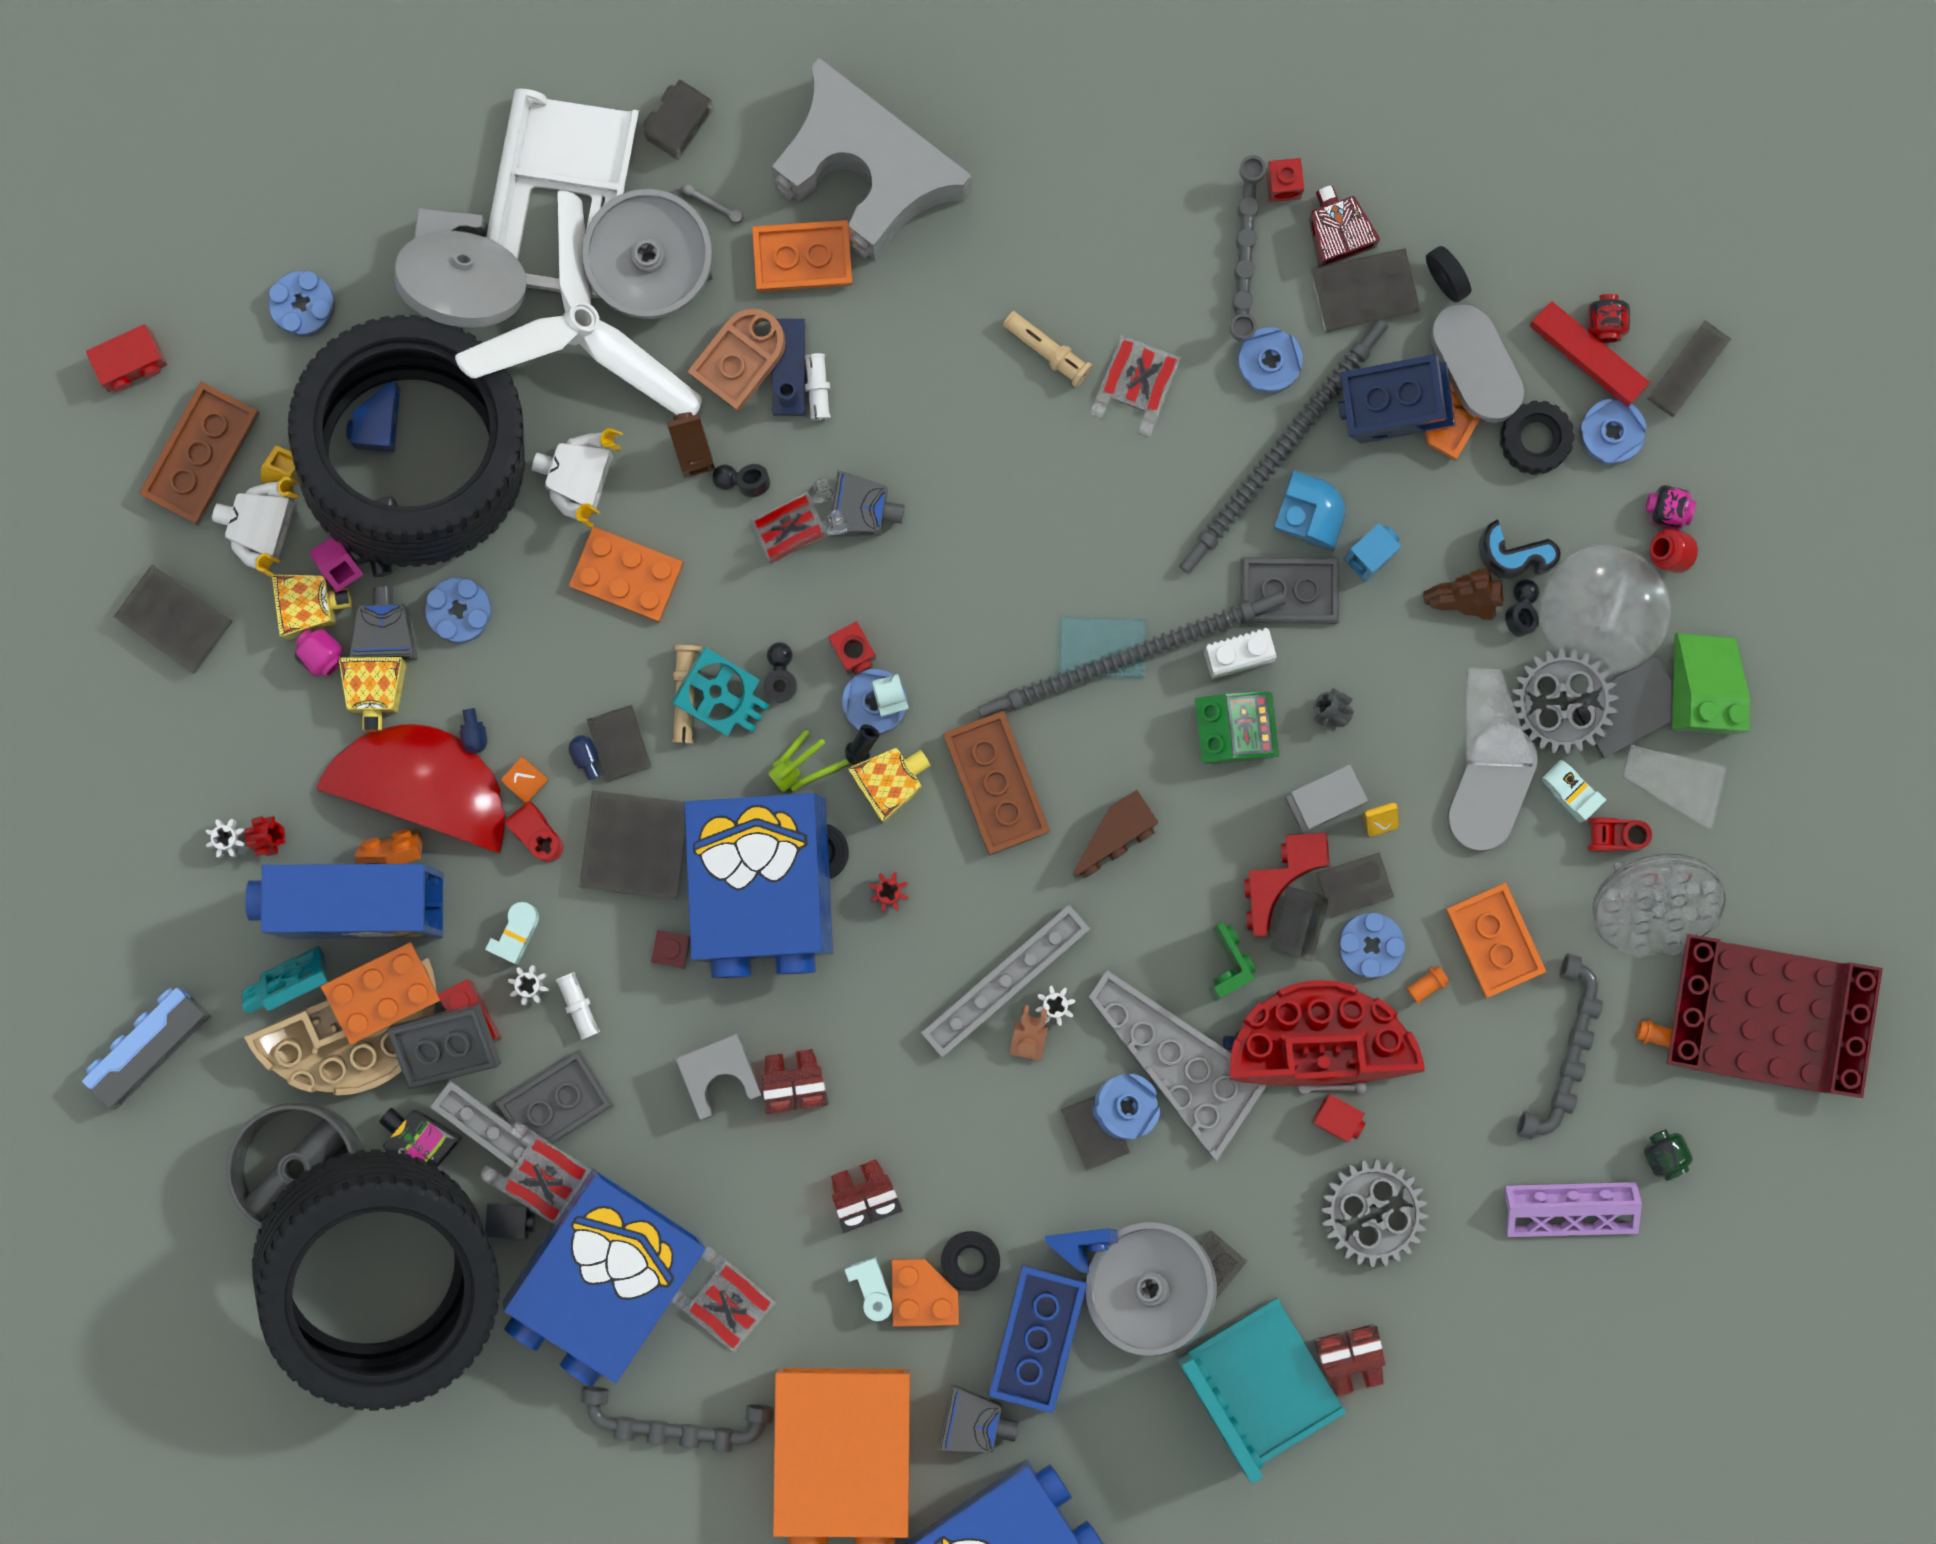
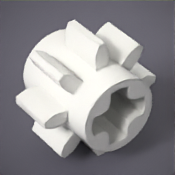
M217 819V827L213 831H205L211 835V842L207 843L206 847L218 848L216 857L222 858L226 851L231 857L236 858L237 853L235 850L240 846L247 847L242 842L241 837L246 832L243 828L234 829L236 826V820L230 819L227 826ZM224 832L232 834V837L228 839L229 845L220 843V840L224 839Z
M531 965L529 968V973H525L519 967L516 968L519 976L516 980L508 979V982L515 986V991L510 996H523L521 1003L525 1006L529 998H533L535 1002L541 1003L538 995L542 991L549 992L550 990L544 987L542 982L547 978V974L535 975L536 966ZM525 978L536 980V983L532 986L533 993L522 991L521 988L525 985Z
M1049 986L1050 995L1045 997L1042 994H1038L1037 997L1043 1001V1006L1038 1007L1035 1011L1047 1010L1046 1023L1049 1022L1050 1018H1054L1058 1026H1061V1017L1064 1014L1067 1017H1073V1014L1067 1009L1068 1005L1075 1003V1000H1067L1064 997L1067 988H1064L1059 994L1055 993L1053 986ZM1059 997L1062 999L1061 1006L1064 1008V1011L1062 1013L1057 1011L1054 1015L1048 1012L1050 1006L1046 1004L1047 1000L1054 1001Z

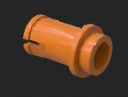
M1439 966L1434 969L1432 967L1428 968L1430 972L1411 986L1406 987L1417 1004H1420L1421 1001L1440 988L1446 989L1445 985L1450 981Z
M1651 1019L1641 1020L1637 1026L1636 1039L1641 1040V1044L1644 1045L1649 1042L1669 1048L1672 1029L1654 1024Z

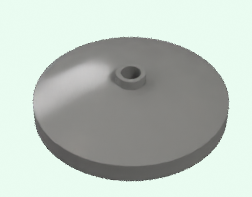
M638 189L616 196L599 209L586 230L582 257L586 276L595 293L602 301L624 315L641 319H656L682 310L699 295L710 274L712 245L704 221L690 204L666 191ZM647 253H651L655 256L654 260L649 259L648 262L643 261V257Z
M439 231L413 239L399 252L394 271L396 289L401 298L413 310L438 323L463 328L491 326L511 317L523 303L527 282L521 263L509 250L486 237L461 231Z
M1143 1222L1122 1228L1117 1231L1118 1243L1108 1244L1109 1250L1096 1252L1090 1263L1089 1273H1087L1086 1277L1087 1286L1085 1294L1091 1318L1101 1334L1112 1344L1124 1351L1143 1356H1162L1181 1350L1201 1334L1212 1316L1216 1303L1217 1283L1211 1260L1203 1247L1192 1236L1174 1226L1157 1222ZM1157 1284L1159 1290L1156 1291V1296H1153L1151 1288Z

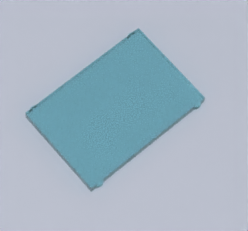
M1061 618L1060 673L1062 675L1066 674V669L1074 671L1075 666L1082 668L1084 662L1090 665L1093 659L1100 661L1101 656L1108 658L1111 652L1116 655L1119 649L1124 652L1127 650V646L1134 648L1135 643L1143 645L1145 640V620L1141 618ZM1137 659L1135 665L1129 662L1127 668H1124L1122 665L1119 666V671L1111 669L1109 675L1106 672L1101 673V675L1141 678L1144 677L1145 661Z

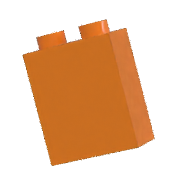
M778 1368L775 1376L773 1537H788V1544H828V1537H855V1544H895V1538H908L911 1369Z

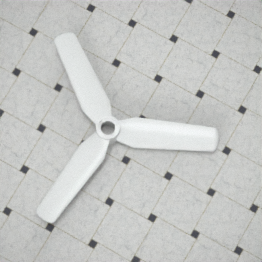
M558 191L559 287L565 313L562 316L534 320L455 355L457 365L470 378H478L561 350L567 344H580L598 363L674 414L692 412V415H696L702 404V397L621 331L599 320L596 309L590 305L592 297L591 285L583 265L582 248L585 224L582 200L569 191Z

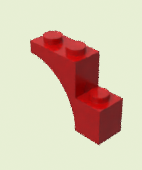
M1327 833L1286 835V843H1281L1282 863H1288V868L1249 871V878L1244 879L1245 897L1251 898L1252 911L1246 912L1247 929L1248 931H1253L1254 937H1270V924L1274 908L1280 896L1291 883L1313 870L1330 867Z

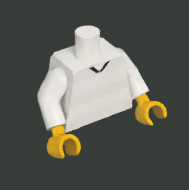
M607 428L601 433H589L570 438L566 444L559 443L554 457L537 452L532 464V471L548 475L545 487L550 492V500L564 516L581 521L589 528L594 526L593 523L588 521L590 515L593 513L600 514L597 506L613 459L611 451L606 448L615 451L621 449L620 445L614 444V439L618 435L623 436V433L612 428Z
M283 477L280 481L268 482L249 488L245 494H237L233 507L217 503L212 514L213 522L227 525L225 537L231 541V549L246 566L257 569L269 577L274 576V573L269 571L271 564L274 562L280 563V555L295 507V503L285 497L299 498V494L292 492L293 486L297 483L299 484V480L290 477Z

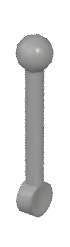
M690 184L682 187L683 195L687 197L693 196L728 215L731 222L739 223L742 220V213L739 210H730L695 191L694 187Z
M1360 1082L1355 1085L1298 1086V1089L1302 1094H1308L1310 1091H1355L1358 1094H1364L1367 1091V1085L1364 1082Z

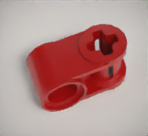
M530 800L504 821L512 833L524 843L536 858L545 862H553L562 855V840L547 823L548 821ZM543 840L551 842L549 846L552 850L549 853L541 851L543 849L541 844Z
M1606 817L1588 818V824L1591 825V845H1588V851L1634 852L1648 846L1652 840V829L1644 821L1620 820ZM1635 827L1641 830L1643 833L1641 844L1637 845L1630 842L1627 835L1630 828Z

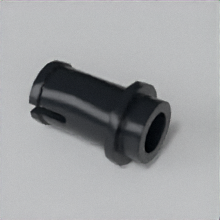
M868 724L860 727L854 741L848 743L845 748V757L848 762L857 765L870 758L869 751L879 738V732L875 727Z

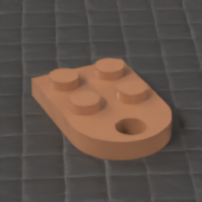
M742 310L734 314L725 323L687 372L740 412L782 358L786 346L784 330L777 319L764 310ZM762 321L771 323L769 334L763 337L755 335V327L758 323Z

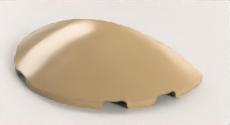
M429 957L422 959L421 961L436 989V981ZM327 998L301 1008L244 1036L253 1054L267 1070H272L286 1079L289 1085L311 1093L319 1091L333 1093L337 1096L360 1093L380 1086L402 1071L387 1032L391 1025L350 1045ZM435 1003L391 1025L433 1015Z

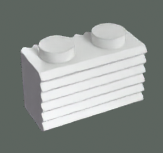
M1264 628L1263 631L1258 629L1256 633L1252 631L1251 634L1239 635L1238 638L1233 636L1232 640L1227 638L1225 642L1221 640L1219 643L1214 642L1213 645L1208 643L1204 650L1211 679L1269 664L1277 658L1272 638L1267 628Z

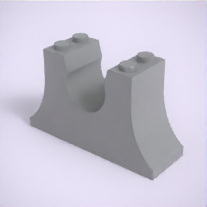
M817 59L811 67L814 93L808 116L794 140L772 166L774 181L777 185L775 189L786 199L791 200L794 198L801 203L818 190L820 183L826 176L835 171L851 170L864 176L870 183L871 190L866 199L854 211L848 225L849 237L852 243L851 248L859 256L865 259L869 256L876 261L898 232L913 218L943 203L964 202L971 193V174L822 59Z

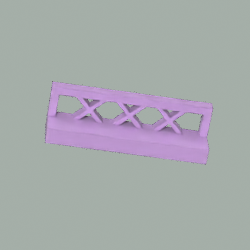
M1637 1182L1505 1186L1504 1196L1508 1210L1507 1237L1639 1234L1642 1201ZM1620 1215H1632L1631 1222L1617 1223L1614 1219ZM1563 1216L1566 1219L1561 1224H1550L1548 1222L1553 1217ZM1587 1216H1597L1599 1218L1593 1223L1584 1224L1581 1221ZM1530 1217L1533 1219L1528 1225H1515L1516 1218Z

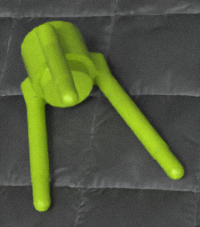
M806 729L782 757L772 764L774 768L768 774L783 793L789 788L795 792L803 785L835 772L851 763L845 759L798 780L802 773L797 767L825 744V740L820 739L794 761L788 760L810 734L809 730Z

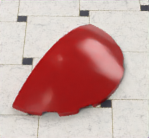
M401 724L384 728L382 731L369 732L354 740L351 745L331 761L316 787L317 790L500 854L504 840V821L506 816L502 808L501 790L491 769L485 765L477 754H471L463 748L461 739L441 729L417 724Z
M1313 980L1292 984L1279 989L1274 996L1265 1002L1257 1004L1243 1021V1026L1233 1042L1229 1064L1230 1080L1275 1086L1352 1084L1424 1072L1425 1070L1423 1057L1413 1033L1406 1031L1397 1019V1012L1378 997L1372 999L1358 992L1357 987L1354 985L1330 980Z

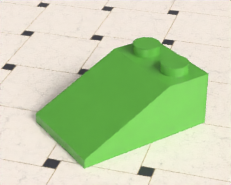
M1675 633L1672 730L1725 735L1749 732L1750 696L1736 638Z

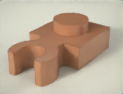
M1025 1005L1023 1007L1021 1022L1015 1023L1009 1055L1042 1060L1048 1028L1044 1027L1047 1017L1046 1009L1041 1010L1039 1017H1032L1029 1015V1006Z

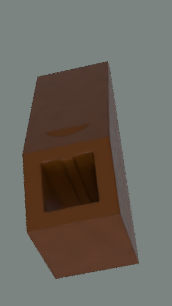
M692 412L681 413L673 417L674 421L667 422L684 478L715 470L708 439L699 414L692 415Z
M1138 790L1132 792L1108 809L1073 872L1075 878L1080 874L1084 878L1089 877L1101 869L1098 864L1100 861L1108 856L1113 861L1128 851L1125 845L1134 839L1141 843L1156 833L1153 827L1158 824V821Z

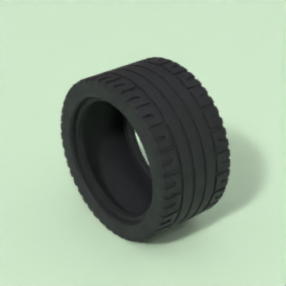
M395 315V317L391 318L384 316L380 317V320L371 319L365 321L366 323L362 325L359 323L352 326L351 330H345L338 334L339 337L336 339L332 338L326 343L327 346L325 348H321L316 353V357L312 358L306 365L307 369L306 371L303 370L299 377L300 382L296 383L293 391L294 397L291 398L290 402L291 411L288 413V436L295 470L308 508L311 509L315 519L320 522L321 527L326 532L329 531L330 536L334 540L340 541L342 546L348 550H354L355 554L361 557H368V560L374 562L382 561L383 564L391 566L392 564H397L399 567H407V565L421 567V564L430 566L435 565L439 561H442V563L450 561L452 557L458 558L464 555L465 551L475 549L478 543L486 541L489 538L488 535L490 533L493 534L499 528L500 522L503 523L507 518V512L512 510L515 504L514 500L518 497L523 480L525 451L522 407L517 389L514 387L510 374H507L506 368L478 378H470L459 368L455 355L483 343L481 340H476V336L471 333L463 332V329L460 327L438 323L428 317L420 318V315H410V317ZM424 380L453 390L469 402L477 411L489 434V442L484 458L474 475L461 488L436 502L403 507L371 500L350 487L332 466L329 460V445L334 428L346 408L368 390L392 381Z
M371 1149V1152L359 1150L353 1154L348 1152L341 1154V1157L335 1158L334 1156L326 1159L325 1163H318L312 1166L310 1171L306 1170L301 1173L297 1180H293L287 1185L285 1191H281L277 1196V1201L273 1202L269 1207L268 1215H265L261 1222L262 1228L258 1230L257 1242L254 1243L252 1278L261 1330L265 1342L269 1346L270 1353L274 1359H277L279 1367L283 1371L286 1370L287 1376L293 1382L297 1381L298 1386L303 1390H309L310 1394L318 1399L320 1397L324 1398L325 1402L330 1404L337 1403L340 1407L349 1408L350 1406L354 1410H364V1408L369 1409V1411H379V1408L390 1410L395 1409V1406H409L414 1401L418 1403L425 1400L424 1397L429 1395L431 1397L439 1393V1389H445L451 1385L452 1380L458 1379L464 1373L463 1370L473 1364L475 1356H479L483 1350L482 1345L488 1341L489 1331L493 1329L495 1323L494 1315H497L499 1306L497 1301L500 1297L498 1267L475 1206L465 1191L461 1190L460 1185L455 1180H451L450 1176L443 1170L439 1171L438 1167L432 1163L427 1164L425 1160L419 1157L413 1158L410 1154L403 1152L401 1154L391 1150L381 1152L380 1149ZM373 1212L401 1213L422 1220L440 1232L454 1249L455 1258L453 1276L446 1296L437 1310L423 1324L393 1340L361 1344L332 1337L319 1330L304 1317L292 1297L294 1280L305 1254L326 1231L344 1220Z

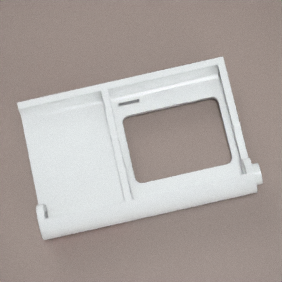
M515 89L486 238L502 245L518 259L530 194L534 188L569 191L575 194L590 196L592 202L587 223L588 228L592 218L602 207V202L605 205L608 201L624 192L639 110L622 111L550 100L544 94L534 90ZM525 273L526 288L561 293L559 278ZM591 286V298H600Z

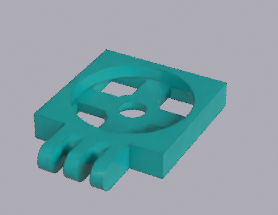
M702 647L670 702L725 736L729 735L735 723L754 733L757 727L746 721L748 716L760 722L763 716L753 710L754 706L756 705L762 710H767L769 707L768 703L752 694L760 681L758 678L707 647ZM718 663L722 665L715 678L707 679L697 673L701 668L710 664ZM733 673L740 677L743 686V692L739 698L728 692L726 686ZM690 684L701 690L703 697L696 710L690 701ZM713 685H718L721 689L720 695L716 698L711 697L709 694V689ZM722 703L732 709L726 718L719 720L708 718L715 704Z
M317 946L260 974L259 982L242 991L243 1010L251 1013L265 1006L266 1010L270 1011L327 983L325 956L320 947ZM315 971L314 973L303 978V976ZM282 986H285V987H283V988H281V989H279V990H277V991L271 993L272 991H274V990H276V989H278V988H280V987H282Z

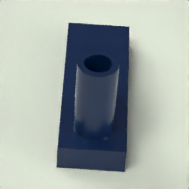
M777 319L784 330L786 346L782 358L772 370L773 416H805V319Z

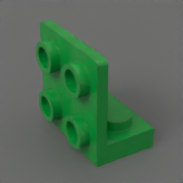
M1223 921L1214 926L1213 930L1238 974H1235L1232 969L1213 980L1216 986L1209 990L1215 1001L1255 980L1252 973L1256 971L1248 954L1242 956L1236 944L1240 940L1231 925L1226 927Z

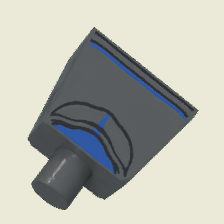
M837 470L827 530L828 535L833 537L881 536L883 521L902 524L905 505L886 502L888 488L886 486Z
M374 587L373 605L358 606L350 651L351 658L401 657L404 660H417L409 610L403 604H393L392 587Z
M952 1385L939 1450L993 1452L996 1438L1015 1442L1019 1422L1000 1418L1001 1403Z

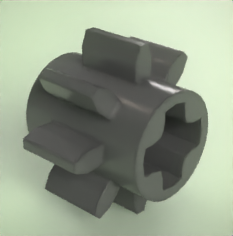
M1332 688L1330 693L1320 694L1313 706V709L1318 714L1314 719L1315 722L1323 727H1327L1331 731H1335L1336 727L1346 726L1354 713L1349 706L1353 699L1335 688Z

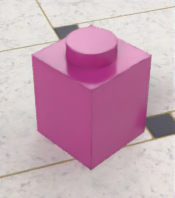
M332 537L309 552L320 572L336 592H339L364 575L359 565L352 558L349 550L342 546L340 541L337 542Z

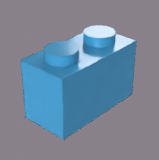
M1378 523L1349 550L1343 560L1366 582L1393 558L1401 548V545L1398 543L1400 538L1389 526L1383 527Z

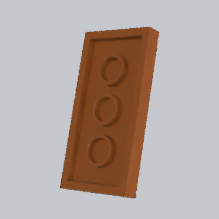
M201 381L141 488L139 495L199 525L260 413L256 409Z
M1004 710L943 733L989 855L1050 833Z

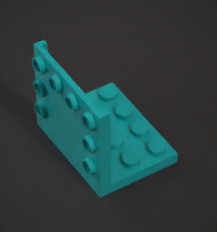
M1277 1297L1175 1358L1242 1472L1252 1484L1263 1478L1259 1470L1264 1467L1263 1463L1346 1413Z

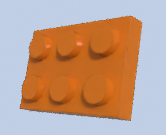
M848 220L752 226L757 292L853 286Z
M593 526L569 587L660 623L684 563Z
M1506 882L1445 909L1485 999L1547 972Z
M411 940L320 986L350 1045L440 1001L438 993Z

